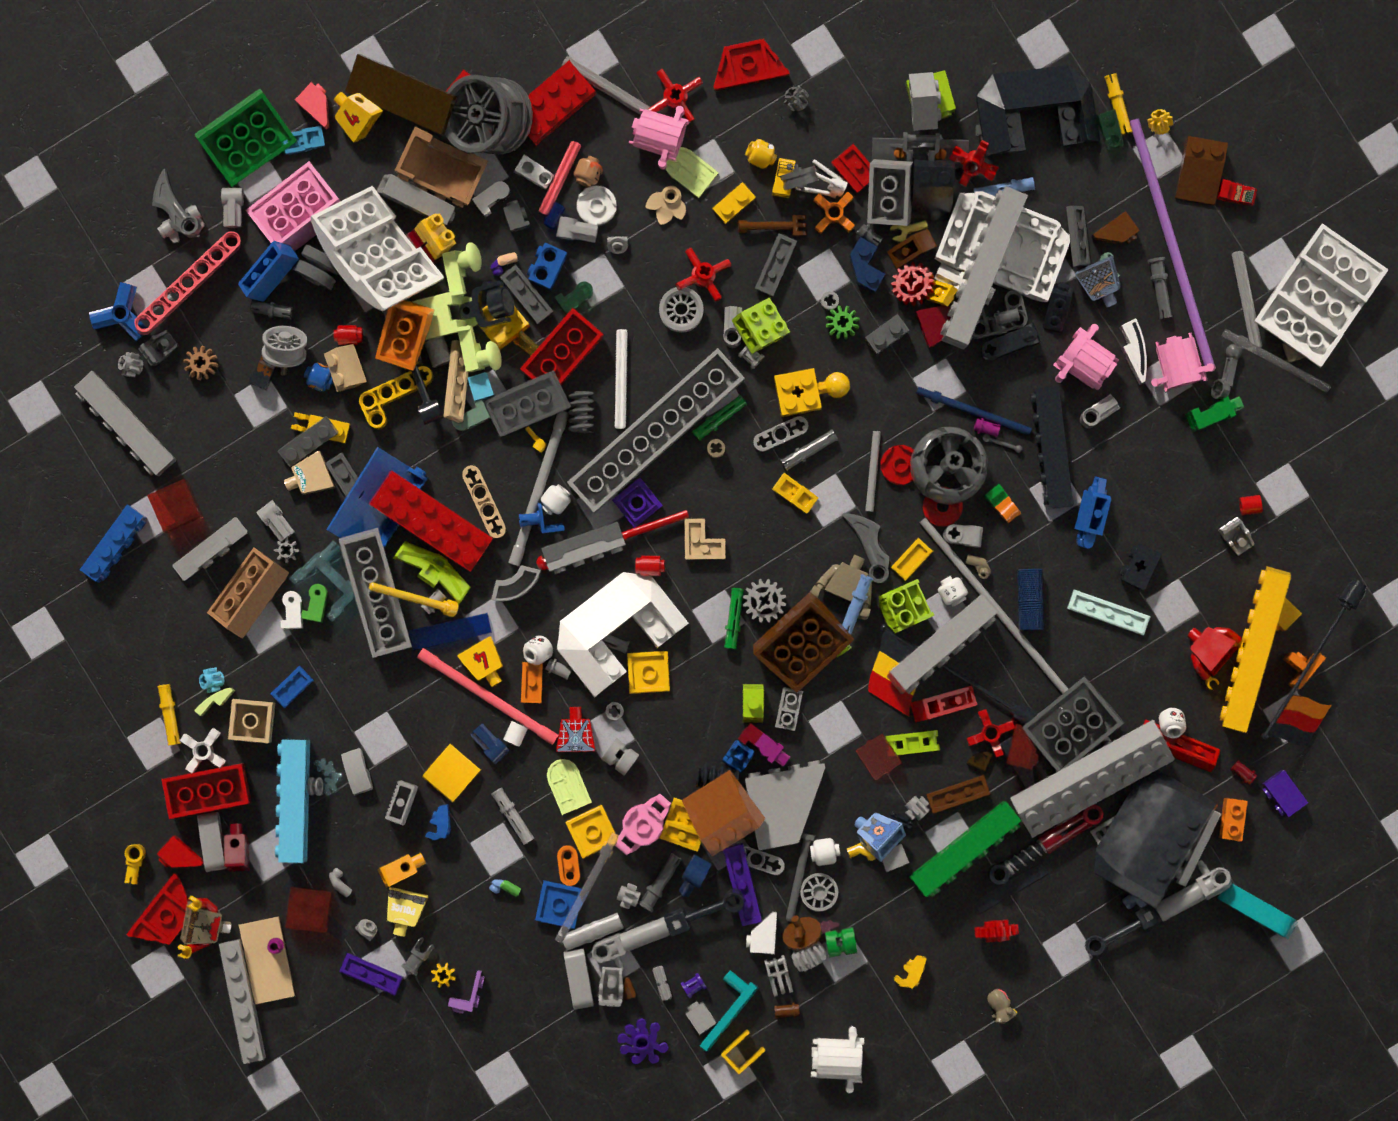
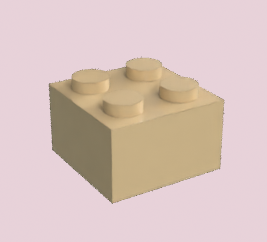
M232 699L228 739L271 743L275 703Z

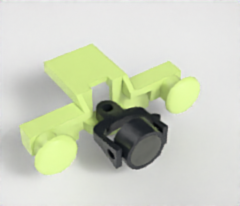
M467 243L466 251L454 250L442 254L450 292L412 302L434 309L430 329L425 341L458 333L466 372L483 370L487 366H491L496 371L501 367L502 363L501 353L497 344L489 341L486 344V349L481 350L480 343H476L473 327L477 324L480 327H490L511 322V318H507V316H511L514 313V300L510 290L500 280L496 282L484 281L482 286L473 289L471 297H464V294H466L463 277H466L465 269L471 268L474 272H477L482 265L480 251L473 243ZM485 290H488L486 297L488 309L493 318L496 319L493 321L486 319L482 309L481 298ZM450 305H459V314L462 320H452Z

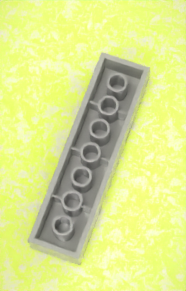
M1007 186L1002 191L999 190L996 193L992 202L995 208H991L986 217L985 223L988 224L987 228L984 227L978 237L977 242H980V245L976 246L972 252L970 260L973 263L972 265L969 264L964 272L962 279H965V283H961L955 297L958 300L950 307L947 316L951 318L942 327L940 334L943 337L941 341L963 350L969 344L1028 195Z
M1152 720L1010 799L1033 838L1175 759L1157 725Z

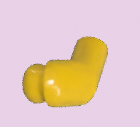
M861 843L847 848L850 858L862 854L870 861L876 859Z

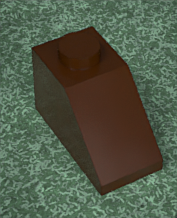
M1125 211L1095 232L1091 238L1096 241L1120 245L1124 242L1130 244L1138 238L1136 234L1140 230Z
M926 229L913 234L887 252L896 269L904 266V264H908L931 251L937 245L929 230Z

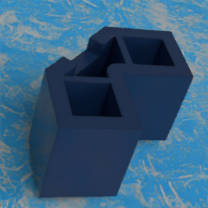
M860 237L850 254V262L857 285L875 294L885 274L868 265L877 250V246Z

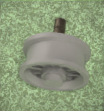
M276 326L264 332L262 341L265 346L262 348V357L267 363L279 367L280 375L287 374V367H294L304 362L306 359L304 347L307 344V336L303 331L291 326Z

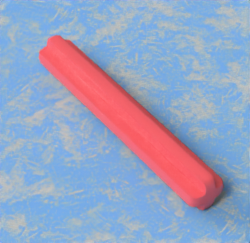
M571 141L539 208L541 214L549 215L581 148L579 143Z

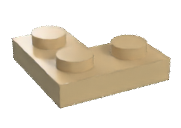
M685 519V560L725 559V539H705V519Z

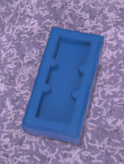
M298 666L270 694L283 708H286L314 680L301 666Z

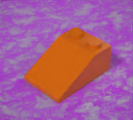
M403 300L388 308L375 358L413 371L430 329L434 309L407 300Z

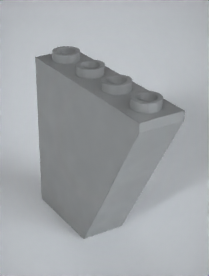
M820 760L808 762L807 767L800 768V764L788 766L786 771H780V768L768 770L769 774L761 775L760 772L748 774L749 778H745L747 793L765 817L760 828L755 830L758 850L799 843L825 770V763L820 764Z

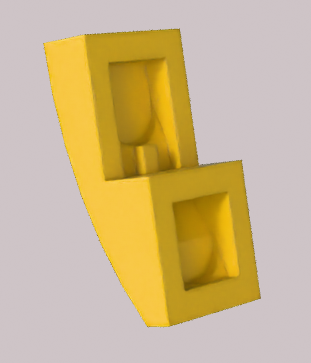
M785 473L782 474L772 490L806 514L819 498Z

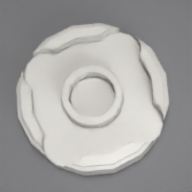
M593 185L580 193L577 200V211L584 222L601 226L608 223L614 217L616 200L609 189Z

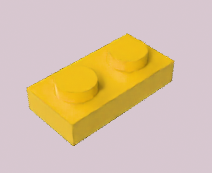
M742 182L712 209L727 224L756 197Z
M934 280L936 285L931 286L934 293H928L929 299L927 300L948 307L954 300L958 289L953 285Z

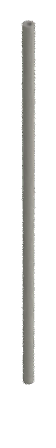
M925 517L919 523L978 594H983L996 609L998 618L1062 694L1068 690L1066 685ZM1107 737L1102 742L1106 746L1112 741Z

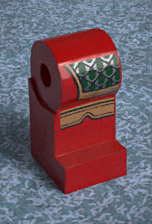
M1223 179L1220 182L1216 199L1253 206L1257 189Z

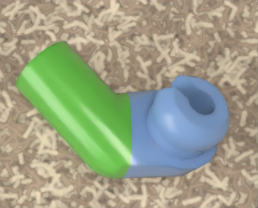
M498 879L491 882L492 885L489 887L496 894L500 892V889H503L515 897L521 890V888L509 881Z

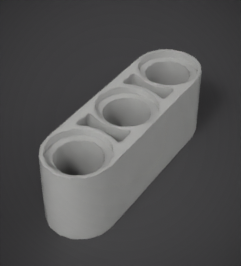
M219 812L198 814L197 820L206 872L226 869L224 865V841Z
M584 948L564 952L574 1010L593 1007L594 1002Z

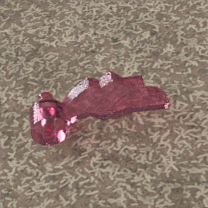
M831 920L827 922L822 921L820 924L822 933L839 926V923H833Z

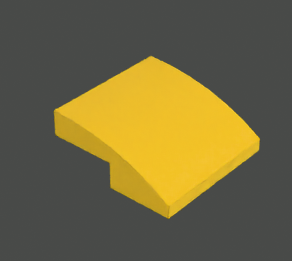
M488 305L485 306L483 312L488 321L496 320L491 315ZM515 306L513 315L507 316V318H511V322L490 327H480L488 338L497 344L499 350L530 327L529 323Z
M449 744L422 777L453 803L480 772V769L454 746Z
M674 797L660 839L698 852L701 844L700 838L682 800Z

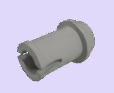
M437 589L429 598L442 602L447 597ZM421 605L428 614L435 612V608Z
M550 658L545 670L567 680L572 668L557 662V659L553 660Z

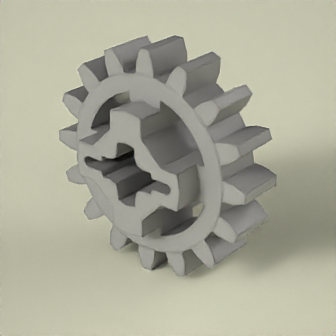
M759 579V585L752 582L753 588H746L749 595L743 596L747 600L743 606L749 607L746 613L752 612V619L754 620L756 617H759V622H762L763 618L770 622V617L772 616L774 619H777L776 613H783L780 607L786 606V603L782 602L786 595L780 594L783 588L777 589V582L770 585V579H767L766 584H763L761 579ZM762 587L768 588V590L763 593H759L756 591L757 589ZM774 592L778 597V605L772 599ZM768 593H770V595L768 596V601L770 602V604H765L761 607V609H759L761 600H759V598H764L765 596H767ZM751 597H753L757 603L755 610L751 605ZM768 608L773 611L769 614H760L762 610Z

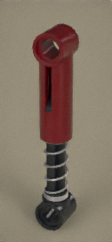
M1094 804L1062 821L1040 835L1037 843L1029 845V848L1025 851L1021 850V853L1017 856L1014 855L1011 860L992 865L988 871L989 879L997 885L1006 883L1016 870L1019 871V868L1022 866H1027V863L1031 860L1034 861L1036 857L1042 856L1044 852L1050 854L1090 827L1098 824L1103 818L1102 809ZM1092 808L1097 811V817L1094 820H1090L1087 816V812ZM1080 820H1084L1082 823L1072 828L1071 830H1066L1075 823L1079 822ZM996 869L1004 871V877L1000 880H996L993 876Z

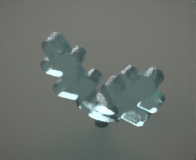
M325 758L321 759V761L315 760L314 765L318 766V772L326 770L323 773L324 776L332 773V779H324L327 784H323V792L320 796L324 794L330 795V788L333 791L337 790V777H342V773H337L336 769H334L333 761L328 762L327 765Z

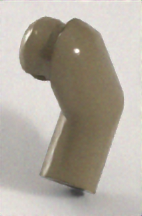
M970 554L967 555L965 564L975 566L979 577L987 579L991 574V569L986 559Z

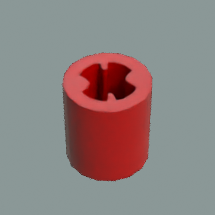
M1261 496L1240 497L1239 507L1241 515L1262 513Z

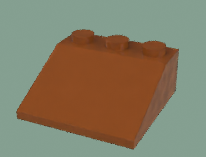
M731 770L682 800L700 841L712 857L760 828L765 820L761 811Z

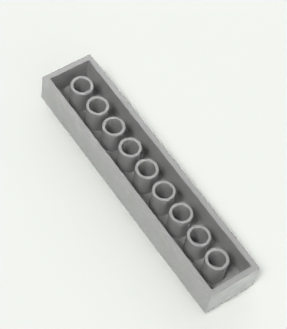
M717 348L567 482L568 485L595 514L737 388L745 378Z

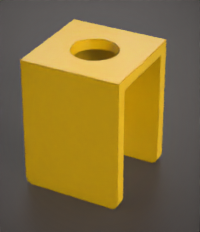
M748 1029L721 1052L722 1057L738 1074L765 1051V1048L762 1046L740 1067L729 1058L727 1053L749 1034Z

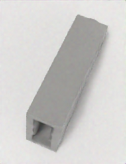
M392 174L384 175L377 189L379 195L425 217L435 213L440 214L444 219V225H447L448 222L451 223L456 214L454 212L455 206Z

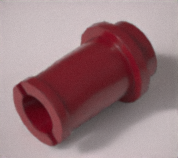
M1237 760L1230 769L1241 777L1244 783L1247 782L1249 785L1257 777L1255 771H1251L1240 760Z

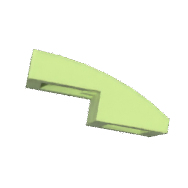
M227 688L211 695L194 711L203 716L214 702L222 706L235 690Z

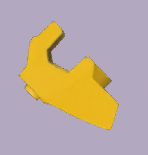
M917 955L914 960L910 959L904 965V969L908 972L907 978L902 979L896 975L894 980L901 987H910L911 989L914 986L916 987L919 984L926 957Z

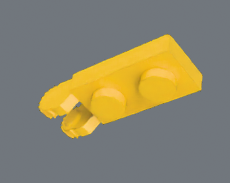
M295 412L294 417L300 420H308L309 423L307 428L295 424L291 426V429L304 432L323 417ZM329 419L338 430V433L329 440L346 444L350 424Z

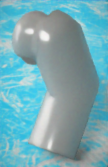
M334 868L333 872L329 874L333 888L344 897H348L352 889L340 880L343 872L338 868Z

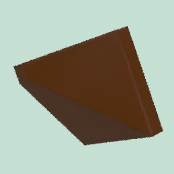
M630 977L625 978L623 1000L636 997Z

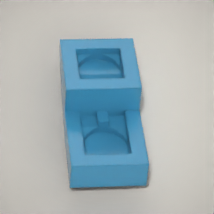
M322 126L291 132L297 142L285 149V153L288 155L325 146Z

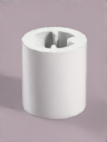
M512 721L504 740L520 747L528 728Z

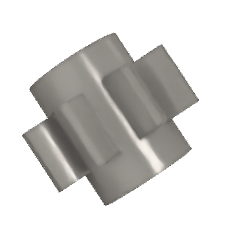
M126 352V356L122 355L120 357L118 368L123 370L122 375L135 377L136 374L141 373L143 361L139 359V354Z
M289 538L285 539V543L278 541L279 549H274L275 552L280 554L277 559L280 560L284 557L285 563H288L290 558L297 560L294 556L295 553L300 552V550L294 547L297 542L294 541L292 544H289ZM284 546H286V547H290V546H291V549H290L291 554H290V555H288V554H284V555H283V553H284L283 547H284Z
M914 796L905 805L908 809L905 813L911 820L915 817L920 820L929 812V809L926 807L929 803L923 796L920 799Z
M630 883L627 884V887L621 886L616 899L621 901V907L629 909L630 905L636 907L640 892L636 891L637 886Z

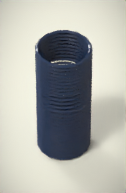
M1018 569L1019 630H1043L1044 607H1034L1044 606V602H1042L1044 601L1043 569Z

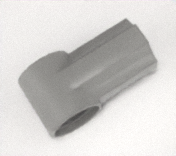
M222 188L221 201L222 206H224V227L239 228L242 224L243 188Z
M560 217L556 237L595 243L598 225L578 222V220L569 217Z
M725 307L723 338L724 343L729 348L738 347L742 340L741 335L732 322V319L742 312V307ZM730 333L737 334L738 339L735 342L727 340V336Z
M1109 394L1081 414V425L1085 428H1093L1096 424L1120 409L1118 402ZM1087 413L1094 416L1095 421L1093 423L1086 421L1085 415Z
M273 500L256 512L265 525L271 528L280 542H283L295 533L283 517V512Z

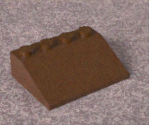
M809 592L753 644V652L762 663L797 693L852 643L854 638L816 596Z

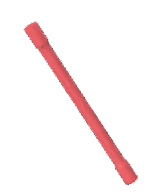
M423 648L417 656V659L440 671L513 718L549 744L553 745L558 738V734L540 725L453 669Z

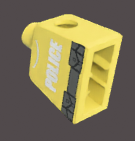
M393 887L389 888L387 921L395 922L394 935L405 937L407 925L412 927L417 925L428 895Z

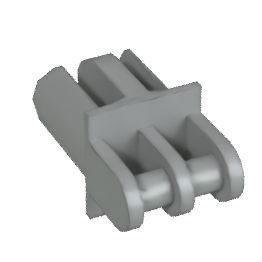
M784 955L779 959L773 958L772 961L767 962V960H764L774 997L778 996L773 979L775 976H777L781 994L785 993L781 978L783 974H785L789 992H794ZM784 964L785 970L779 971L777 965ZM775 966L776 972L770 973L769 967Z

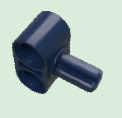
M695 854L681 878L684 882L679 892L684 897H689L694 887L699 888L711 867V863Z

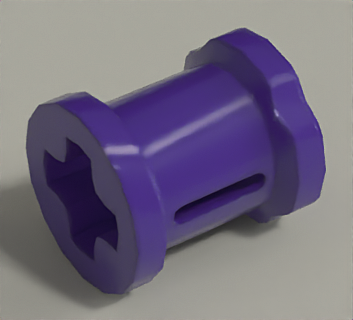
M696 973L695 977L689 981L681 982L689 998H692V995L702 988L704 990L707 988L699 973Z

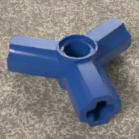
M120 282L114 306L89 313L93 329L96 330L119 324L135 341H138L143 335L136 331L135 319L137 317L131 312L137 287ZM121 308L125 309L126 316L123 319H118L116 311ZM140 321L138 324L139 328L147 329V327Z

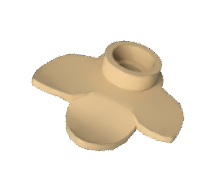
M668 186L662 192L653 193L646 203L647 209L656 210L657 220L660 225L668 223L673 216L683 219L686 212L685 204L681 201L680 190L675 186ZM669 193H673L675 195V198L673 200H669L667 198V195Z

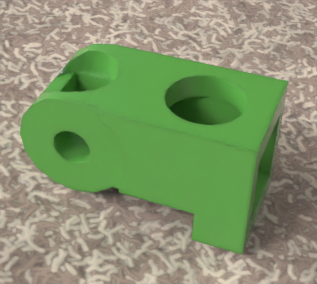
M314 584L309 589L311 599L308 611L302 610L301 618L323 623L328 591L323 585Z

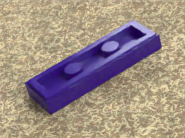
M347 953L339 971L392 995H396L403 976L350 953Z

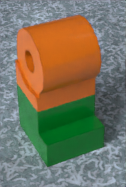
M1000 484L984 495L986 500L1008 524L1021 514Z

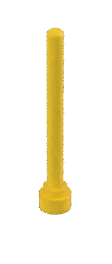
M370 583L369 590L440 609L446 616L454 617L458 611V603L453 600L441 602L376 583Z

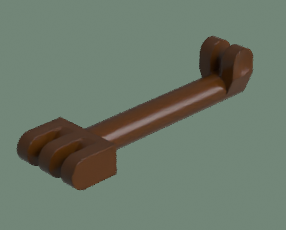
M793 215L792 222H747L746 220H738V233H746L747 230H792V236H807V231H799V228H807L806 223H799V220H806V215Z

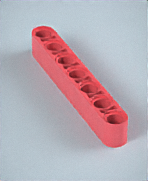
M228 232L222 236L135 319L136 331L141 335L151 333L239 250L241 245L240 236L235 232ZM229 238H234L237 244L230 247L226 244V241ZM214 252H220L223 257L220 260H214L211 255ZM200 265H205L208 271L205 274H200L197 272V268ZM185 279H191L194 284L192 287L186 288L182 285V282ZM173 292L179 295L178 300L174 302L167 298ZM160 306L164 309V313L162 315H155L153 309ZM147 320L150 325L147 329H141L138 326L139 322Z

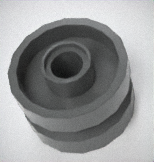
M306 245L301 253L306 260H298L293 270L311 283L332 290L336 280L327 273L340 274L325 253Z

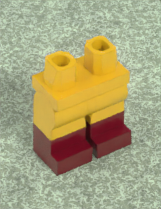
M436 213L420 221L415 229L405 235L416 249L422 248L433 264L439 262L443 258L442 254L448 252L456 244L454 234L451 230L446 229L443 224L444 219L440 214Z

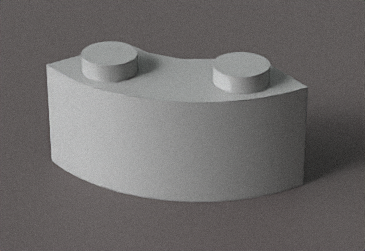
M521 565L518 572L512 578L496 580L491 600L504 602L524 596L537 583L541 570Z

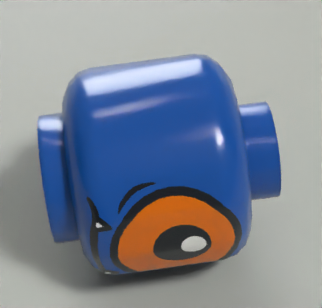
M320 363L307 367L304 378H307L306 385L320 392H324L326 389L330 390L333 379L329 367Z

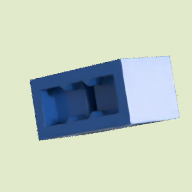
M544 243L543 247L539 246L535 254L537 261L535 265H530L527 275L530 282L551 291L567 257V252ZM546 253H555V260L552 262L546 261ZM545 270L548 273L547 278L539 280L536 277L537 272Z

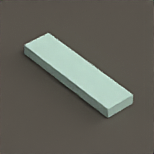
M1073 590L1067 607L1069 610L1140 635H1144L1150 619L1148 615L1077 590Z

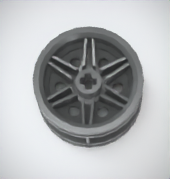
M469 75L460 78L448 89L447 92L457 96L445 135L458 149L473 153L507 154L519 148L526 140L532 125V106L525 90L515 81L507 78Z

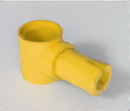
M140 844L130 845L125 850L127 871L124 883H138L139 866H142V860L146 855L145 848ZM133 848H137L140 851V856L137 859L131 856L130 852Z

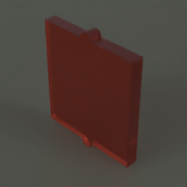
M883 733L873 740L869 739L867 744L856 750L875 780L886 773H891L893 768L902 763Z

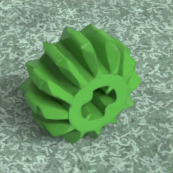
M838 306V313L833 309L830 310L834 317H826L827 321L832 322L826 324V328L833 327L829 334L833 335L837 332L836 339L839 340L841 334H843L844 339L847 340V332L851 336L855 335L851 328L859 329V326L853 323L858 322L860 319L859 317L852 318L856 311L853 310L849 314V306L845 307L844 312H842L841 306ZM840 318L848 321L844 328L837 324Z

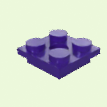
M641 478L637 479L612 499L634 528L663 506ZM640 497L643 500L642 507L634 508L631 505L632 499Z

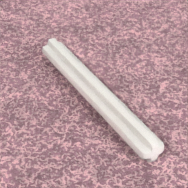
M619 329L616 331L615 428L625 429L627 330Z

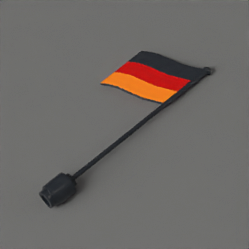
M1353 579L1345 587L1339 597L1340 605L1343 608L1266 732L1262 733L1263 739H1268L1269 737L1282 738L1300 746H1307L1330 709L1331 704H1321L1305 696L1293 694L1346 609H1357L1367 589V586L1362 582Z

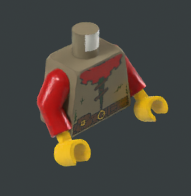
M193 896L189 898L193 902L188 901L181 933V940L187 945L178 946V949L183 950L181 954H178V957L188 959L192 953L210 946L211 943H216L219 933H230L231 922L221 921L222 915L217 906L207 898H195Z

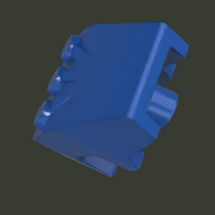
M736 740L722 762L729 765L735 771L739 770L740 774L753 758L755 752Z
M449 804L441 805L438 807L437 812H433L430 823L437 825V833L429 831L425 837L437 840L439 838H446L450 834Z

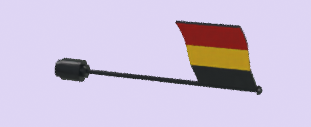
M882 624L880 630L883 631L880 651L870 675L868 691L909 717L910 703L916 689L910 694L907 692L901 694L886 676L918 647L885 627L886 624ZM944 664L942 666L1009 708L1012 715L1011 720L1022 727L1037 716L1038 712L1021 702L1020 705L1015 704L1013 707L948 665Z

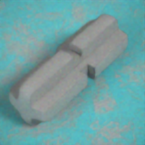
M657 966L653 968V974L656 983L659 985L658 990L661 999L666 1001L672 998L668 983H666L667 978L663 966Z

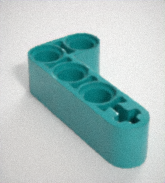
M1231 884L1229 889L1220 893L1217 897L1218 900L1266 926L1287 940L1298 924L1294 918L1234 884Z

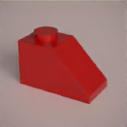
M176 835L172 836L157 853L160 856L158 860L166 867L204 865L203 859Z

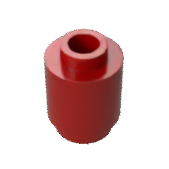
M338 325L337 329H334V342H338V346L363 343V328L357 325Z
M641 556V558H636V574H641V576H661V572H665V560H661V556Z

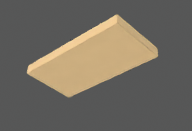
M279 916L240 924L239 929L254 1003L259 1004L295 996ZM272 938H280L284 943L283 950L278 954L270 953L267 949L268 942ZM273 943L272 947L278 949L277 944Z

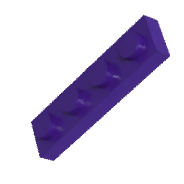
M743 843L731 845L724 849L723 852L733 889H739L744 894V905L739 911L742 926L762 922ZM735 897L736 903L738 904L740 900L737 897Z

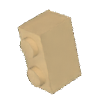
M354 344L337 347L324 354L337 392L352 389L367 382Z

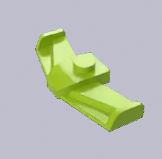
M404 541L393 559H398L422 569L417 577L434 588L439 581L457 601L458 605L471 588L448 563V560L440 554Z

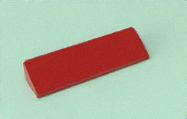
M1162 734L1174 758L1212 772L1216 766L1220 749L1183 734L1177 738H1169Z

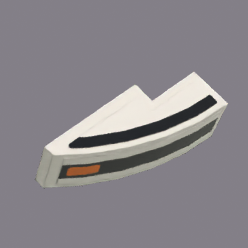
M1135 318L1119 328L1128 344L1122 348V351L1140 385L1146 379L1147 356L1142 331Z

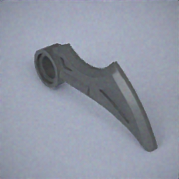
M163 169L155 186L152 206L161 208L169 214L172 229L183 233L186 237L194 238L201 232V223L195 217L188 216L171 190L167 171ZM194 222L195 228L192 231H186L187 224Z
M843 513L842 517L854 529L871 564L868 575L873 578L872 582L877 584L885 582L889 575V556L881 550L878 544L877 536L880 525L862 516ZM875 568L883 569L884 577L876 579L873 576V570Z

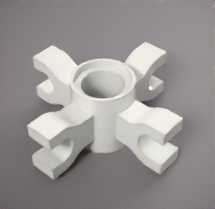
M212 728L204 742H197L187 734L182 736L180 741L192 748L194 755L186 766V770L194 773L201 761L206 759L219 768L225 764L226 760L216 755L212 747L221 734L219 731ZM201 745H205L208 748V753L204 757L198 753Z

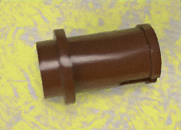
M794 1002L792 1005L774 1006L775 1019L794 1017L796 1019V1016H800L799 1004Z

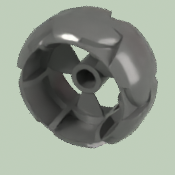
M941 427L926 434L915 446L910 460V472L915 486L925 497L940 504L951 505L964 502L979 491L987 476L988 459L984 447L968 431L957 427ZM941 443L946 456L941 460L940 466H926V458L929 451ZM963 447L971 456L973 463L971 469L961 467L964 459L957 452L958 448L961 449ZM943 473L947 475L954 474L962 486L956 489H945L940 487L939 483L935 484V482Z

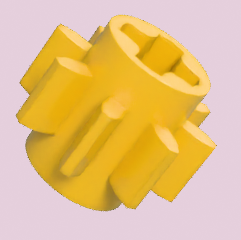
M1162 109L1154 111L1151 114L1152 118L1147 119L1151 132L1155 131L1158 135L1166 134L1170 130L1169 126L1174 125L1170 112L1166 113Z
M438 963V970L431 971V973L435 974L432 982L437 980L439 982L438 987H441L442 983H446V986L449 987V980L456 979L452 976L455 968L450 970L448 963L444 967H441ZM443 970H446V975H449V978L441 980L438 972L441 973Z

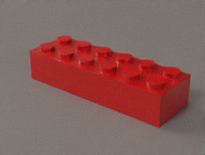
M393 471L389 472L368 503L470 572L493 539Z

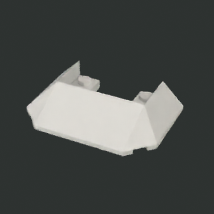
M623 572L560 621L557 650L594 697L627 672L602 640L628 619L633 617L657 648L689 624L652 576H641V574Z

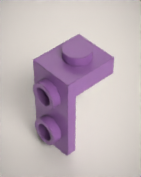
M477 971L470 1001L454 997L450 998L448 1006L452 1007V1011L464 1013V1010L472 1012L474 1007H478L480 996H477L478 988H482L485 976H481L482 971Z

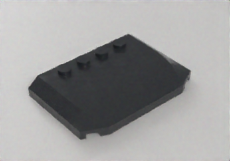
M1155 770L1137 780L1095 850L1094 874L1157 909L1167 892V888L1206 822L1211 818L1218 803L1159 770Z

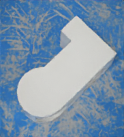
M525 155L514 170L518 175L523 176L543 189H547L554 177L551 172Z
M498 181L472 200L486 218L491 214L489 209L491 206L509 197L510 189L505 182Z
M288 591L282 599L283 604L286 606V620H281V629H302L301 596L294 591Z

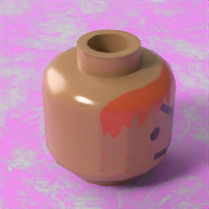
M595 157L581 158L574 171L576 182L585 187L596 185L603 172V167Z

